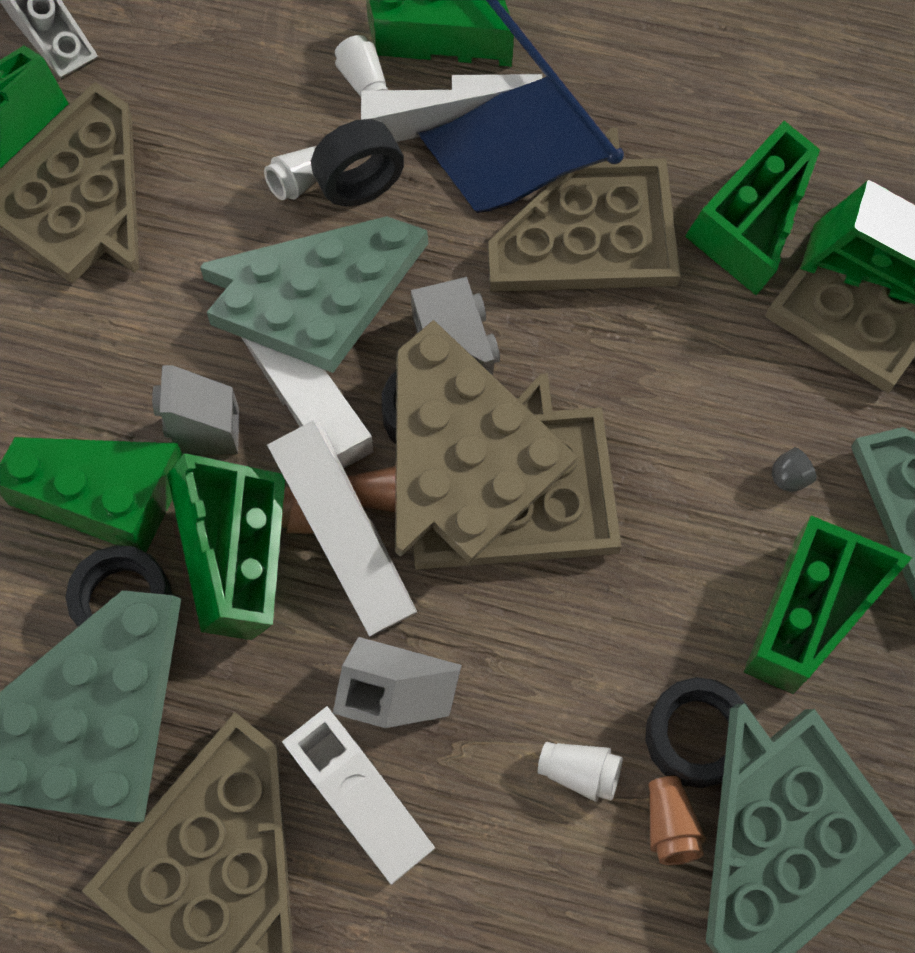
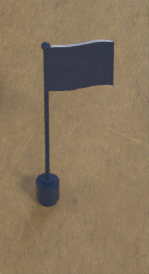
M498 0L486 1L546 77L501 93L450 123L431 130L417 132L476 213L488 212L512 204L566 174L604 161L614 165L619 164L624 158L623 149H616Z

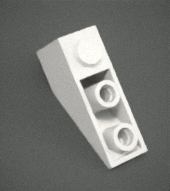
M0 0L10 18L60 79L98 58L95 50L62 0Z
M328 706L282 741L391 885L436 849Z

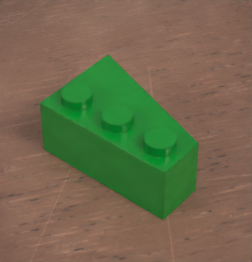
M366 0L368 25L378 56L431 60V54L458 56V62L471 63L472 58L499 60V66L512 67L514 35L486 0ZM498 0L502 7L509 14L506 1Z
M25 45L0 60V168L69 104L45 59Z
M784 120L701 210L685 237L757 296L778 269L782 249L786 238L791 233L794 216L800 201L804 197L820 149Z
M867 180L814 223L800 269L815 274L817 266L845 274L844 283L859 287L861 280L890 288L889 297L915 304V206L889 192L886 188Z
M184 453L169 471L167 477L200 630L202 633L253 640L273 625L285 478L282 473Z

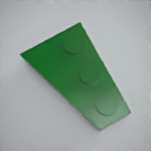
M14 437L0 462V495L12 507L115 545L132 546L147 552L172 502L167 474L181 458L182 452L178 443Z
M811 515L795 538L743 673L794 694L811 677L913 557Z

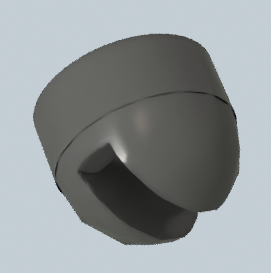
M797 447L780 455L772 468L774 483L780 489L790 492L802 490L817 479L811 461Z

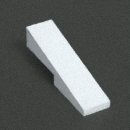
M542 74L452 75V90L361 91V120L373 119L383 122L390 130L396 142L420 137L417 132L431 130L450 123L501 93L542 79Z
M242 338L283 406L286 405L299 427L313 420L322 426L343 468L373 453L371 434L324 369Z
M313 420L267 444L368 635L372 637L418 613L372 520L368 519L323 427Z

